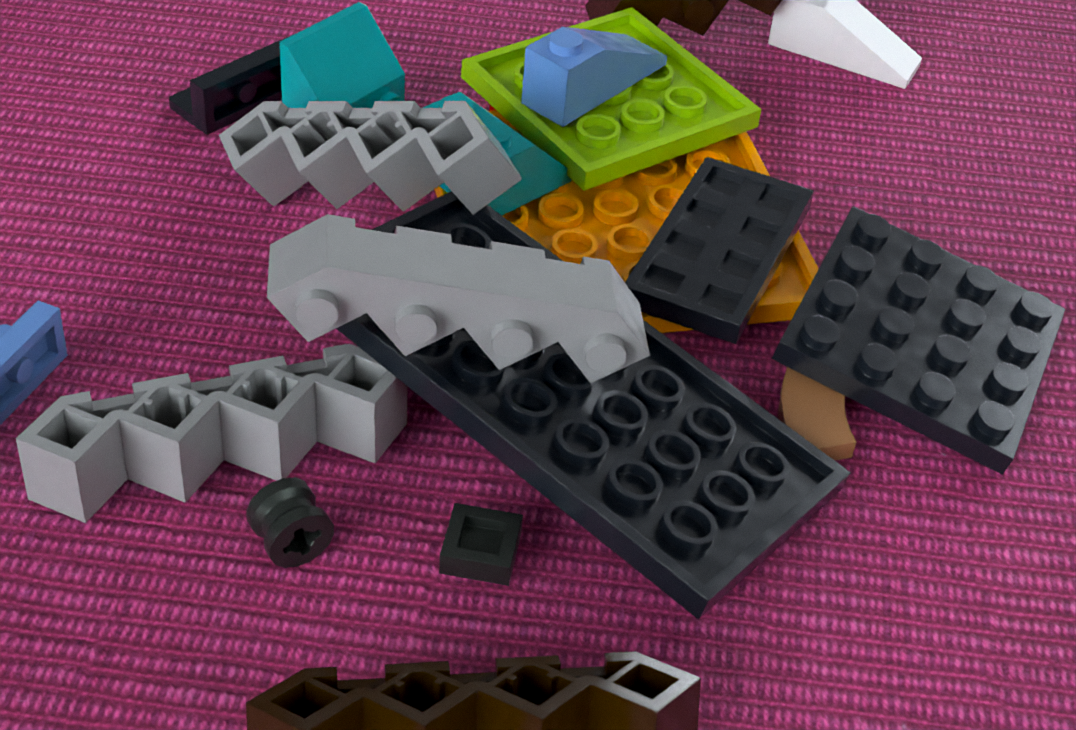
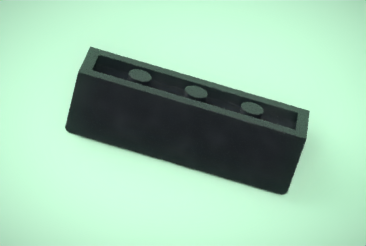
M282 40L191 79L189 88L169 97L170 109L208 135L238 121L263 101H281L280 41Z

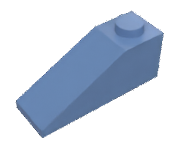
M561 27L526 46L521 104L564 127L665 66L667 55L627 34Z

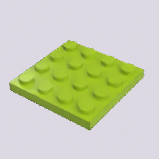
M633 7L569 27L627 34L667 55L666 65L564 127L521 104L526 46L550 33L462 59L461 78L529 141L568 168L567 176L583 191L755 129L759 125L762 110Z

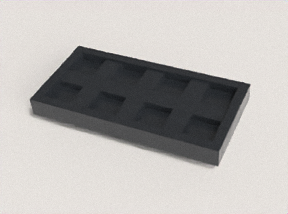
M706 157L625 281L640 303L641 312L696 330L707 336L737 344L807 215L814 190Z

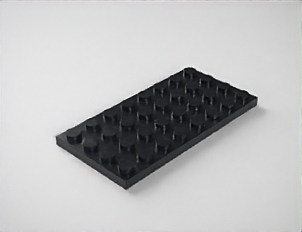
M452 191L372 229L394 234L396 226L451 234V240L454 244L489 249L491 241L542 249L545 251L546 259L563 261L488 205L473 215ZM367 313L336 328L698 620L838 494L851 474L850 471L644 320L650 356L593 383L588 381L559 342L499 370L465 328L407 356L402 354Z

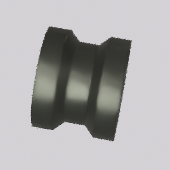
M296 477L282 478L271 482L257 492L246 510L247 521L257 536L264 538V549L275 565L283 568L298 567L310 562L328 547L334 536V524L322 508L316 507V497L307 483Z

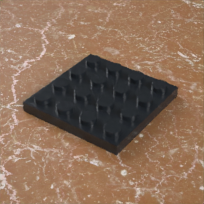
M852 206L771 359L1003 475L1015 457L1065 308L1051 302L1042 294L1030 292L997 276L986 267L974 265L943 250L932 241L920 239L889 224L878 215L869 214Z

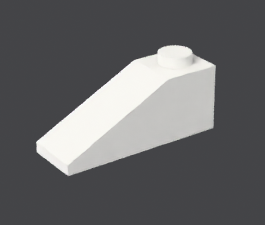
M782 0L774 11L768 40L769 45L903 89L907 87L920 67L922 57L856 0Z

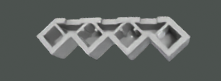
M263 101L219 134V138L234 170L273 207L309 182L338 209L375 182L404 212L442 183H445L474 215L522 180V177L500 142L466 101H444L442 108H420L415 101H375L372 108H352L347 101H309L306 108H288L282 101Z
M329 214L270 244L267 299L307 342L367 313L404 356L462 328H465L499 370L559 342L590 383L650 356L640 303L609 260L583 256L581 263L577 264L546 259L545 251L542 249L491 241L489 249L454 244L451 240V234L396 226L393 234L356 228L354 218Z
M344 344L323 348V359L287 365L284 356L229 365L230 376L191 383L189 374L185 373L132 383L133 394L92 401L90 391L60 396L15 438L27 498L30 501L86 523L127 480L186 503L224 460L276 481L287 478L316 442L376 463L407 425L408 386L361 348L352 344Z

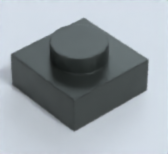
M454 503L440 553L439 574L509 586L521 536L523 515Z

